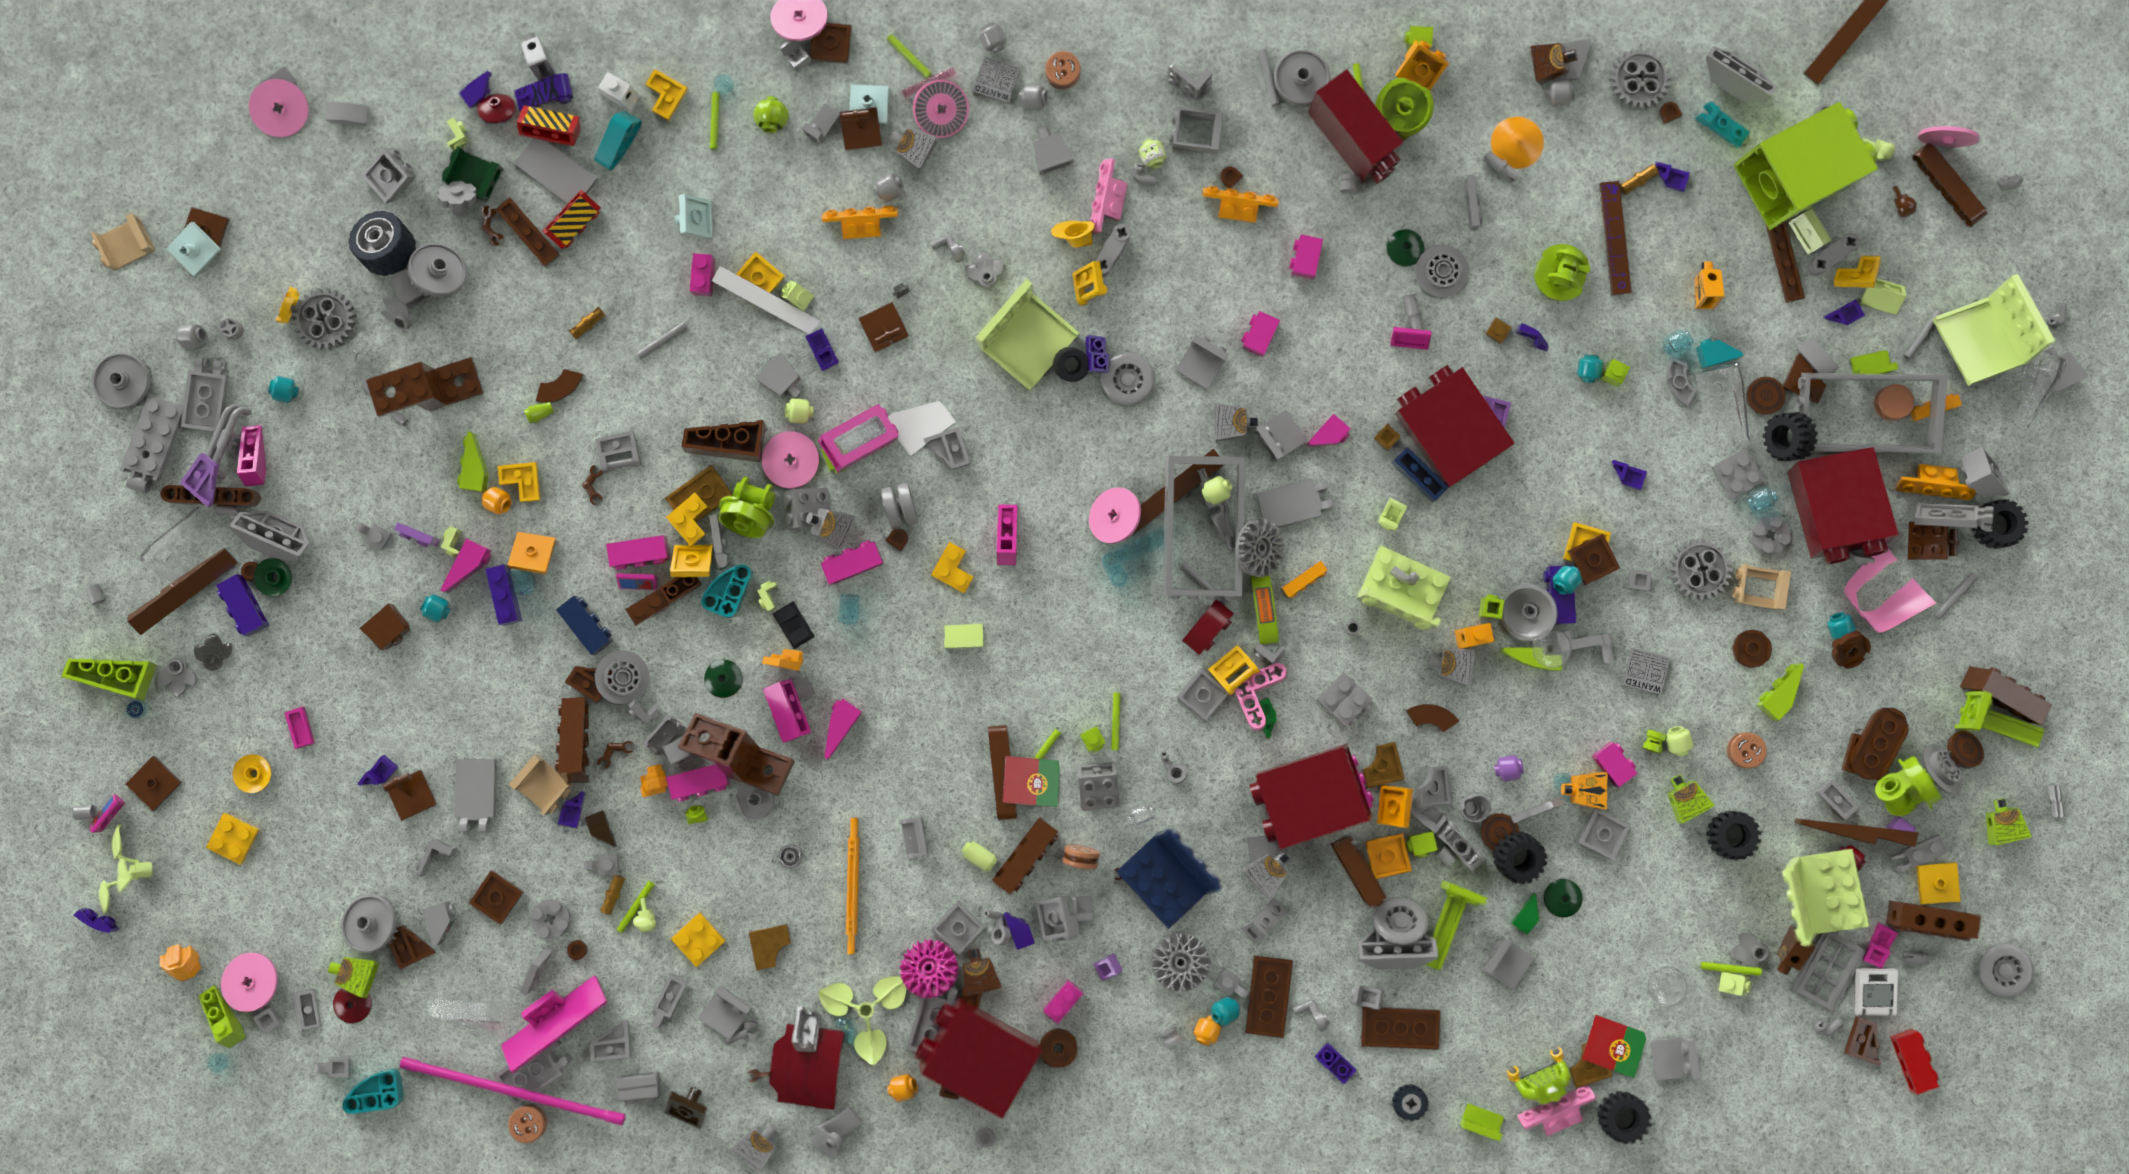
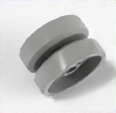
M908 482L897 485L898 497H896L891 486L881 489L885 514L889 519L892 529L902 527V514L908 525L918 523Z

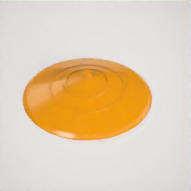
M1510 117L1503 120L1496 126L1491 137L1492 152L1500 159H1505L1507 164L1513 169H1522L1534 164L1541 156L1544 147V138L1541 130L1533 121L1524 117Z

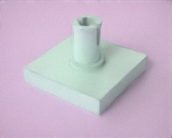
M851 85L850 110L877 107L879 124L887 125L889 86Z
M687 194L679 195L680 214L675 216V222L678 226L680 225V233L704 239L712 238L711 200Z
M190 222L166 248L193 276H197L221 251L216 243L195 222Z

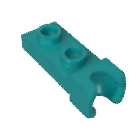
M1711 101L1707 102L1703 108L1708 112V115L1701 113L1695 119L1734 147L1739 148L1750 131L1721 111L1719 106Z

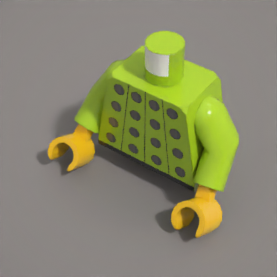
M1558 1047L1560 1053L1557 1055L1553 1054L1552 1049L1550 1050V1054L1557 1064L1549 1065L1521 1079L1519 1069L1516 1066H1513L1515 1074H1511L1507 1070L1508 1079L1516 1082L1515 1086L1525 1099L1537 1101L1543 1105L1551 1101H1558L1560 1097L1567 1094L1565 1087L1568 1086L1571 1075L1566 1062L1563 1061L1564 1054L1560 1047Z

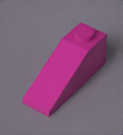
M262 425L242 427L237 475L245 487L263 485L265 483L266 462Z
M998 505L997 565H1016L1017 505Z
M466 539L440 591L449 593L480 570L484 564L487 565L491 559V550L472 540Z
M843 698L841 701L837 700L831 708L833 712L830 717L824 755L826 759H830L862 714L861 710Z

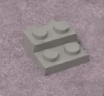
M383 148L361 174L385 203H390L399 191L406 189L416 177L413 173V166L409 163H404L401 159L402 154L394 148Z
M1344 672L1317 699L1344 727L1348 724L1350 726L1354 725L1359 719L1357 715L1361 711L1365 713L1372 706L1370 703L1372 698Z
M1066 896L1036 902L1044 940L1052 939V942L1064 939L1069 940L1076 938L1075 934L1080 933L1076 914L1070 915Z

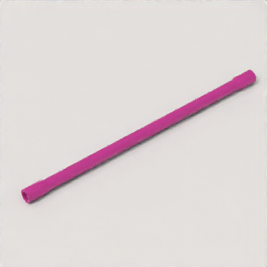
M403 1057L399 1065L401 1069L425 1073L590 1116L623 1126L626 1114L591 1107L422 1063L419 1060Z

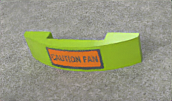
M1250 576L1259 643L1261 645L1278 643V627L1270 576Z

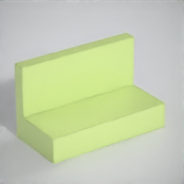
M1813 209L1802 213L1788 222L1807 254L1832 241Z
M1877 278L1874 288H1866L1859 304L1896 315L1906 298L1905 286Z
M983 624L944 625V648L984 647Z

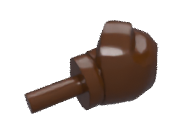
M1894 186L1893 189L1897 195L1894 202L1898 209V215L1900 217L1913 215L1916 212V201L1912 197H1908L1907 194L1902 195L1898 186Z

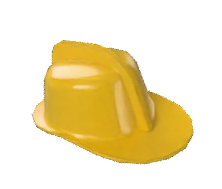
M1066 221L1056 224L1052 228L1051 233L1056 238L1066 239L1069 245L1074 248L1091 246L1093 244L1092 230L1094 229V223L1091 221Z

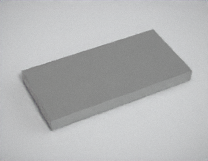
M533 138L514 163L518 168L567 204L580 190L588 194L598 180L597 177L546 140Z

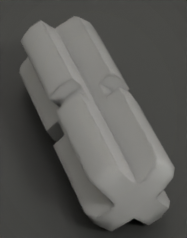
M2050 785L2048 789L2050 800H2052V816L2054 818H2062L2065 816L2063 802H2061V786Z

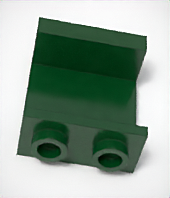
M457 146L456 150H453L450 155L448 167L442 172V181L446 185H450L453 181H463L465 184H472L477 191L476 198L488 203L503 168L498 163L488 162L465 152L461 147Z

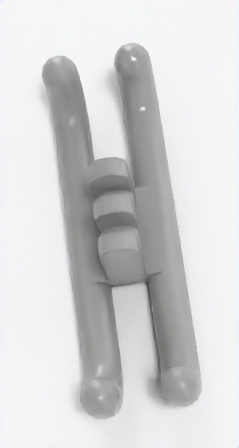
M232 404L223 411L206 453L216 464L220 465L225 451L237 453V450L231 447L232 445L240 446V443L234 442V439L241 440V436L232 432L239 416L251 415V409L238 404ZM218 467L217 478L223 480L226 478V474L221 472Z

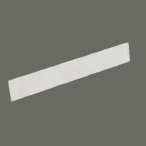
M721 266L712 280L716 284L808 334L820 322V320Z

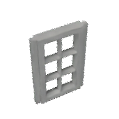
M1834 932L1820 934L1815 943L1814 951L1805 962L1791 989L1834 1012L1866 950ZM1831 939L1840 944L1833 958L1824 953ZM1843 946L1853 951L1846 965L1836 960ZM1821 957L1830 961L1824 976L1814 971ZM1834 964L1843 968L1836 983L1827 978ZM1811 975L1821 979L1814 993L1805 989ZM1824 982L1834 986L1827 1000L1818 996Z

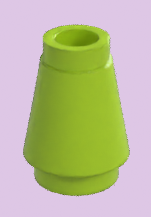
M550 402L527 406L528 408L524 409L529 424L533 422L536 424L554 413Z

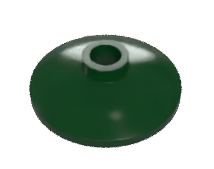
M1401 229L1394 232L1388 239L1386 246L1387 254L1391 261L1399 266H1412L1418 262L1423 254L1424 242L1415 231ZM1405 243L1409 244L1410 248L1407 250L1403 247V244Z
M269 558L257 565L254 571V582L258 590L263 594L279 596L289 589L292 583V573L288 565L282 560ZM275 573L278 575L277 580H274L273 575Z
M723 659L713 662L709 665L704 675V683L707 690L716 697H730L742 685V672L730 660ZM721 675L726 677L724 682L719 681Z
M1557 879L1547 886L1544 892V903L1548 911L1553 915L1562 918L1570 917L1581 907L1582 892L1573 881ZM1563 895H1566L1568 897V900L1566 902H1562L1561 900Z

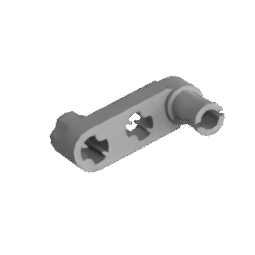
M1573 630L1555 633L1559 652L1598 645L1601 649L1603 664L1615 662L1611 645L1613 644L1611 633L1574 639Z

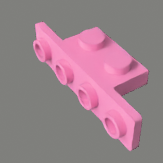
M1112 158L1103 160L1099 168L1100 176L1096 184V196L1092 204V216L1089 220L1094 223L1092 234L1101 233L1104 217L1113 220L1121 219L1128 183L1112 178L1115 159Z
M1585 1085L1560 1097L1558 1101H1551L1518 1114L1517 1117L1525 1130L1542 1123L1546 1135L1549 1136L1582 1122L1583 1119L1579 1107L1596 1100V1097L1590 1087Z

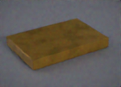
M710 465L666 496L665 499L671 508L675 510L693 493H696L708 506L703 513L694 519L697 523L717 509L722 498L733 496V494L713 465Z

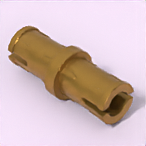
M1652 164L1643 171L1636 172L1632 178L1620 184L1621 190L1627 195L1637 187L1644 186L1645 182L1659 175L1658 169Z
M598 306L586 317L583 316L581 321L572 327L569 332L577 340L589 329L592 330L593 326L606 315Z
M616 874L613 876L609 890L605 892L606 897L600 912L612 915L616 901L621 896L619 893L626 880L624 877Z

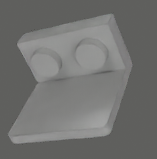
M1284 410L1254 430L1275 462L1307 441L1287 410Z
M1115 762L1077 766L1082 810L1120 806Z
M719 985L715 990V994L700 1014L699 1019L727 1039H731L752 1009V1006Z
M1686 1036L1650 1042L1656 1080L1689 1077L1693 1080L1701 1079L1695 1039Z

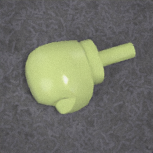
M1863 138V142H1868L1874 147L1878 161L1889 160L1895 152V145L1893 143H1887L1878 139L1874 143Z
M640 898L642 910L638 911V916L634 918L633 923L635 928H638L641 932H649L655 928L656 920L652 909H647L645 898Z

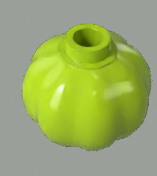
M768 96L767 99L761 100L755 106L753 119L757 126L762 128V131L776 133L777 127L778 130H781L787 124L789 111L782 102L778 101L777 97Z

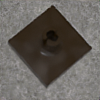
M691 1087L687 1097L672 1091L668 1098L665 1114L701 1129L708 1108L697 1103L702 1091L697 1089L695 1093L696 1088Z

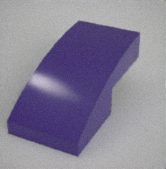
M822 328L805 336L822 371L839 363Z

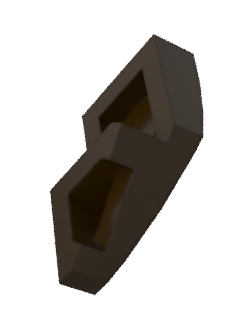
M603 810L585 817L592 837L617 847L614 834L610 830L607 816Z

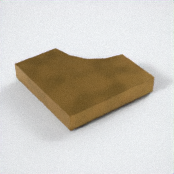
M1395 741L1376 746L1374 761L1370 766L1362 769L1367 788L1405 779Z
M787 924L749 932L756 971L776 966L778 952L784 946L791 943Z
M1586 1043L1581 1044L1582 1054L1580 1060L1576 1065L1569 1068L1575 1088L1613 1077L1610 1069L1582 1059Z

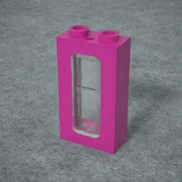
M877 404L822 434L818 442L839 473L895 442L899 435L897 427L889 421L886 410Z

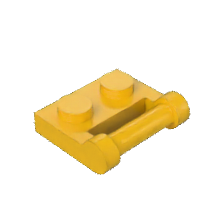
M1093 261L1072 273L1076 301L1080 306H1084L1089 300L1107 293V287L1103 284L1100 261ZM1094 285V289L1085 294L1084 290Z
M1238 645L1208 669L1230 696L1248 678L1260 672L1259 668ZM1245 665L1249 667L1233 682L1227 683V680Z

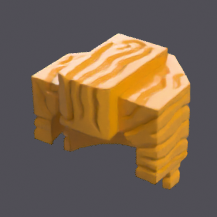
M662 765L647 767V775L640 776L642 798L664 793L666 788H668Z
M179 944L167 948L165 955L160 956V967L169 976L181 982L195 977L201 969L199 955L191 945L187 948H182Z

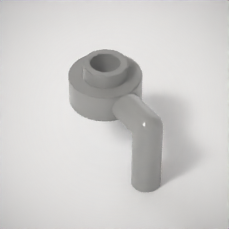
M947 234L930 243L933 250L947 243L956 262L964 260L963 256L966 253L961 244L957 245L952 235Z
M1161 751V761L1168 769V780L1173 784L1183 783L1186 779L1185 768L1180 764H1173L1168 757V753ZM1179 772L1181 775L1179 778H1175L1173 774Z
M985 910L983 913L985 918L996 919L997 926L994 927L991 934L993 943L1006 945L1010 939V930L1007 926H1004L1003 913Z
M1309 1000L1293 1007L1295 1015L1310 1009L1319 1031L1322 1032L1327 1029L1326 1025L1329 1024L1326 1014L1320 1013L1314 1000Z

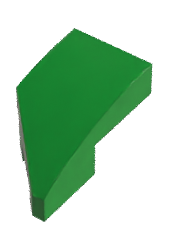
M1267 697L1259 701V704L1266 719V725L1262 730L1266 738L1269 739L1277 720V714Z
M1535 892L1526 900L1524 907L1511 922V924L1526 935L1539 921V909Z

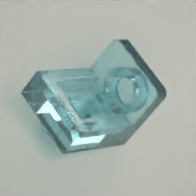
M522 570L510 572L516 588L514 589L515 593L524 596L532 593V589L537 587L532 572Z
M841 593L838 622L846 625L856 624L860 611V595Z

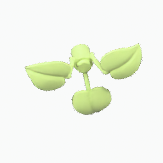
M121 824L117 825L111 844L114 859H120L117 867V881L106 884V881H102L99 888V902L103 914H108L110 902L109 889L111 886L117 885L118 892H122L131 880L150 878L152 876L151 862H139V859H130L122 855L119 833ZM125 861L133 863V865H129V871L127 870Z
M891 976L879 980L873 989L874 995L879 999L872 1004L864 1002L858 1006L850 1003L853 999V992L844 983H835L818 991L823 1007L830 1014L844 1016L849 1006L858 1009V1014L865 1018L868 1032L863 1031L856 1036L854 1047L857 1054L871 1065L876 1064L885 1052L887 1041L885 1034L881 1030L871 1031L869 1018L874 1013L873 1007L880 1002L887 1009L898 1008L903 1003L906 996V987L901 977Z

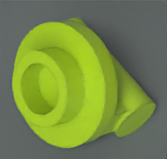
M693 805L685 813L688 825L708 821L703 806Z

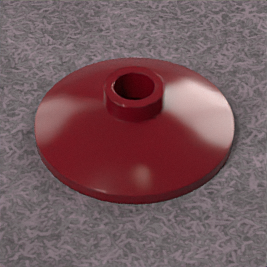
M492 94L481 100L477 112L479 117L485 122L501 123L512 117L515 113L516 105L514 100L506 94Z
M341 988L336 993L333 1000V1009L336 1016L343 1022L351 1024L364 1020L369 1015L372 1007L370 994H368L367 998H363L344 988ZM349 1001L353 1003L352 1008H349L347 1005Z

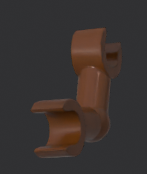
M489 205L483 206L482 215L484 219L481 229L490 237V243L493 246H498L500 244L496 238L499 240L504 239L501 233H495L490 227L491 219L496 215V209H490L489 211Z
M593 465L590 468V475L582 487L590 496V502L596 506L593 501L594 497L599 496L602 501L603 497L596 493L592 484L603 472L600 470L598 474H594L593 470L596 465Z
M634 742L608 743L603 757L599 758L597 764L600 765L601 761L605 759L607 760L606 769L609 768L613 751L632 753L633 751L626 750L625 746L627 743Z

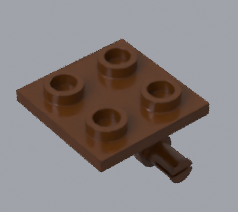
M877 107L839 112L845 150L882 146Z
M893 302L858 318L875 353L909 337Z
M1915 521L1909 522L1908 560H1948V556H1957V545L1960 542L1958 541V529H1949V526L1914 525Z
M422 770L412 774L406 773L400 777L395 776L392 778L393 780L383 784V788L385 791H388L401 821L437 805Z

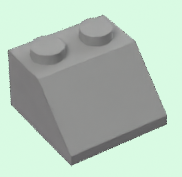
M1983 447L1961 457L1963 463L1961 469L1967 476L1965 481L1970 489L1974 488L1981 495H2009L1999 465Z

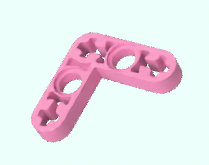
M1275 663L1260 669L1259 673L1253 674L1242 683L1247 685L1245 687L1246 696H1244L1242 689L1236 688L1234 690L1250 728L1255 731L1262 730L1266 725L1265 715L1255 692L1282 682L1286 678V668L1281 663ZM1277 668L1279 671H1282L1281 676L1279 677L1277 674L1272 675L1275 673V669ZM1268 671H1269V675H1272V676H1271V679H1272L1271 681H1269L1268 675H1267V673H1266V672H1268ZM1256 676H1264L1265 682L1257 684L1255 682ZM1246 700H1253L1255 706L1251 709L1244 706ZM1256 712L1257 718L1262 719L1260 725L1252 723L1254 722V717L1251 713Z

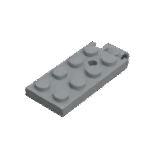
M147 396L120 471L131 473L126 481L127 488L148 493L152 480L160 481L181 425L183 406ZM145 452L150 453L148 458L143 457Z

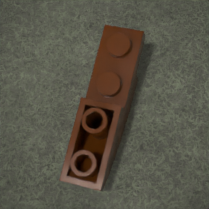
M676 577L659 587L655 592L629 606L625 611L634 625L637 626L675 604L700 587L702 583L698 577Z

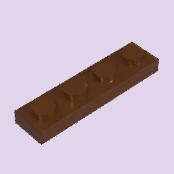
M511 197L496 208L497 212L545 267L560 256Z

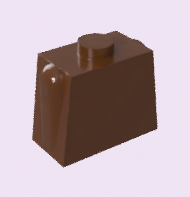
M390 603L359 628L380 650H388L392 645L400 644L404 640L403 636L411 630L410 624L399 613L395 605Z

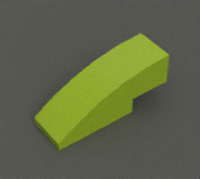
M1542 647L1500 648L1501 653L1523 665L1542 670L1562 671V655H1542Z

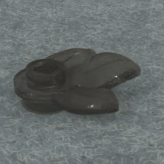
M215 633L206 638L204 645L196 644L194 647L196 659L203 662L204 667L210 671L220 669L223 665V660L227 659L232 653V643L222 644L220 637Z

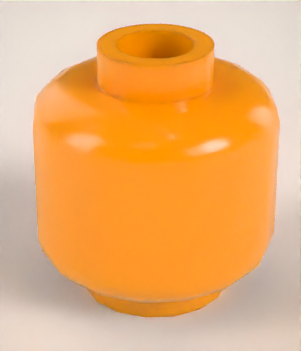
M491 487L482 494L483 507L494 514L500 515L505 513L511 507L510 495L498 487Z
M1207 1015L1206 1018L1198 1019L1193 1034L1197 1042L1210 1046V1044L1217 1042L1222 1028L1213 1021L1212 1016Z
M909 1074L893 1077L890 1085H888L889 1096L893 1097L897 1102L913 1099L918 1092L917 1081Z

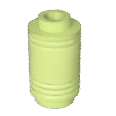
M967 841L962 849L964 853L962 857L984 871L990 872L998 860L995 854L974 841L971 843Z

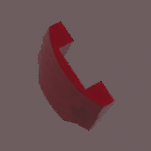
M787 1024L785 1035L773 1044L769 1084L778 1093L777 1102L835 1110L838 1090L836 1088L845 1030L819 1028L816 1052L796 1051L792 1043L795 1025Z

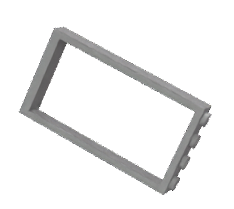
M1801 373V377L1798 379L1800 397L1797 398V408H1799L1800 413H1804L1808 417L1811 379L1932 381L1927 445L1814 444L1816 447L1814 451L1849 452L1874 447L1875 452L1942 453L1948 376L1941 374Z
M1166 456L1163 595H1167L1168 599H1179V596H1187V599H1199V596H1206L1207 600H1217L1218 596H1225V600H1236V596H1242L1243 570L1236 557V544L1234 590L1172 589L1174 464L1237 465V540L1238 534L1244 526L1245 457Z

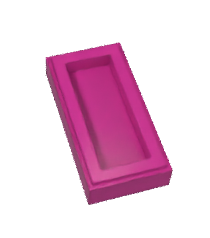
M1393 327L1390 346L1428 350L1432 334L1428 330Z
M305 707L284 712L294 749L315 744Z

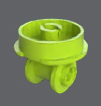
M1403 77L1387 83L1379 92L1375 104L1396 132H1401L1403 136H1411L1423 130L1430 122L1434 110L1433 97L1429 89L1423 88L1420 84L1408 81Z
M1556 244L1550 246L1543 251L1542 257L1536 264L1534 271L1535 283L1538 289L1550 299L1556 301L1572 300L1581 295L1586 275L1590 272V264L1584 253L1572 245Z
M744 476L741 482H737L733 496H727L720 500L718 519L723 526L738 535L748 538H762L765 536L767 529L773 527L775 521L772 514L768 511L772 508L775 499L773 485L767 484L765 489L755 487L749 484L750 478Z
M1914 755L1905 761L1898 759L1903 770L1883 776L1875 786L1877 797L1885 802V808L1893 816L1908 815L1923 801L1932 810L1934 809L1932 805L1943 799L1934 786L1935 782L1927 773V770L1922 768Z

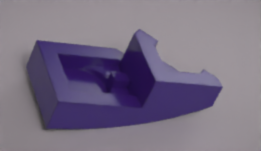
M486 71L459 92L469 108H474L486 97V94H490L489 77H492L490 71Z
M1655 162L1664 185L1684 192L1690 172L1671 168L1672 165Z
M1855 299L1824 316V319L1849 325L1864 317L1865 314Z
M1521 323L1517 328L1516 334L1534 339L1532 347L1547 352L1549 346L1538 330Z
M1612 460V465L1621 483L1641 491L1647 471Z
M383 755L371 770L363 775L357 784L361 786L385 783L399 767L386 755Z
M581 791L572 799L564 802L558 825L578 829L585 792Z
M1008 912L1004 913L1017 950L1035 944L1029 924L1025 922V919L1011 916Z

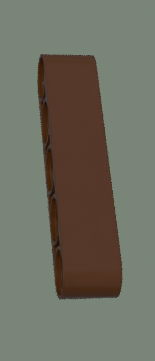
M1927 143L1912 155V160L1918 163L1917 166L1925 176L1928 175L1929 181L1933 186L1942 192V197L1949 205L1954 207L1953 210L1961 220H1965L1966 226H1974L1987 215V210L1934 145Z
M166 485L160 492L161 498L166 502L205 505L195 496L190 500L189 495L191 492L183 485ZM216 487L213 505L255 507L260 503L261 497L257 491L248 488ZM174 490L175 497L171 499L170 494ZM232 492L233 498L231 501H228L227 496ZM251 493L252 499L247 502L246 497Z
M1007 725L988 727L998 821L1017 819L1016 804L1002 803L1006 756H1010Z

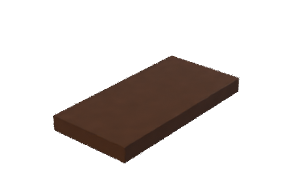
M1254 955L1245 1033L1284 1038L1293 960Z
M1362 1006L1361 1046L1439 1050L1440 1010L1387 1007L1374 1009Z

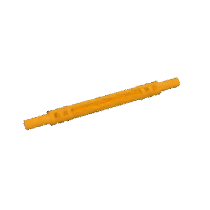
M850 818V837H848L847 954H855V935H857L860 845L858 818Z

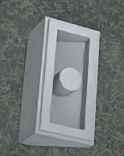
M309 989L292 993L298 1031L321 1027L315 990Z

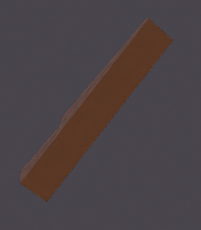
M1863 0L1804 71V74L1818 85L1889 0Z
M224 547L163 588L160 594L129 614L127 622L142 635L238 563L237 560Z
M1795 818L1794 822L1869 844H1876L1877 838L1915 847L1919 832L1797 818Z

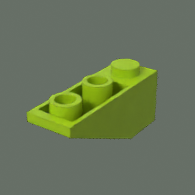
M467 431V436H464L463 447L465 449L464 455H461L460 458L462 469L461 474H458L457 484L462 490L484 493L487 490L489 473L476 434Z
M1802 663L1788 666L1785 670L1786 674L1782 678H1777L1772 683L1773 688L1769 692H1764L1759 697L1760 702L1757 706L1773 721H1779L1792 708L1804 669Z
M216 985L198 995L216 1043L231 1048L246 1038L241 1023Z

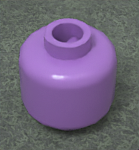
M1516 755L1500 757L1498 765H1494L1496 776H1500L1504 782L1518 780L1521 778V774H1524L1521 758L1518 759Z

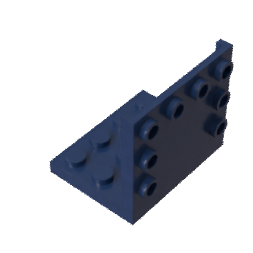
M1169 828L1155 834L1116 871L1167 929L1171 928L1202 897L1207 894L1217 893L1222 888L1219 884L1221 882L1215 874H1210L1206 870L1207 865L1201 859L1197 860L1195 858L1193 849L1188 844L1184 845L1179 840L1181 836L1174 829L1170 830Z

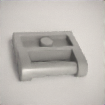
M634 431L595 439L603 473L609 472L610 469L624 466L641 465ZM628 452L632 453L630 458L607 462L606 457Z

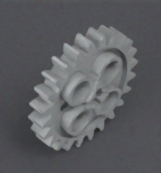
M1640 47L1637 53L1632 48L1630 54L1625 51L1623 57L1619 56L1616 59L1617 62L1613 63L1612 66L1615 69H1611L1609 72L1611 75H1614L1608 79L1610 82H1614L1610 86V89H1616L1613 96L1619 94L1618 102L1625 100L1624 106L1631 103V109L1638 105L1639 110L1644 105L1647 109L1650 108L1651 104L1656 106L1658 101L1664 99L1663 95L1669 92L1666 88L1671 86L1667 82L1672 78V76L1667 75L1671 68L1665 69L1668 62H1661L1662 55L1658 58L1655 57L1657 51L1649 54V48L1643 52L1642 47ZM1627 66H1631L1634 69V73L1629 72ZM1646 66H1650L1653 72H1648ZM1627 85H1632L1635 91H1630ZM1646 85H1651L1654 90L1649 91Z
M318 288L317 293L310 290V297L304 294L305 301L298 300L301 306L294 307L298 310V313L292 314V316L297 318L292 324L298 326L294 329L295 332L300 333L298 338L304 339L303 343L310 344V347H318L320 350H323L324 346L326 349L331 350V345L338 348V342L345 344L343 338H351L348 331L354 332V329L350 326L356 324L355 321L351 320V318L356 317V314L350 312L354 309L353 306L349 305L351 301L344 299L345 295L342 293L338 295L336 290L331 292L329 288H326L325 291ZM329 303H332V308L329 311H327V305ZM315 310L314 317L309 318V313ZM340 320V325L334 328V322ZM322 327V333L317 336V329Z
M1699 538L1697 543L1695 539H1692L1690 544L1688 542L1683 543L1684 548L1677 547L1679 553L1672 554L1676 559L1669 561V563L1674 565V567L1668 569L1674 572L1669 578L1676 579L1672 585H1679L1677 591L1684 590V597L1691 594L1692 600L1697 596L1699 601L1703 600L1704 596L1708 600L1711 599V594L1714 597L1718 596L1717 590L1719 592L1725 591L1722 585H1729L1726 579L1732 578L1731 575L1727 574L1728 571L1733 570V568L1728 567L1732 560L1725 559L1729 553H1721L1724 547L1717 549L1718 542L1710 545V539L1703 542V539ZM1705 553H1708L1711 557L1709 563L1704 560ZM1687 557L1692 560L1691 567H1688L1685 564V560ZM1703 567L1704 571L1698 572V568ZM1711 571L1714 572L1716 575V579L1714 581L1710 580L1709 573ZM1692 576L1697 578L1696 586H1693L1690 582Z

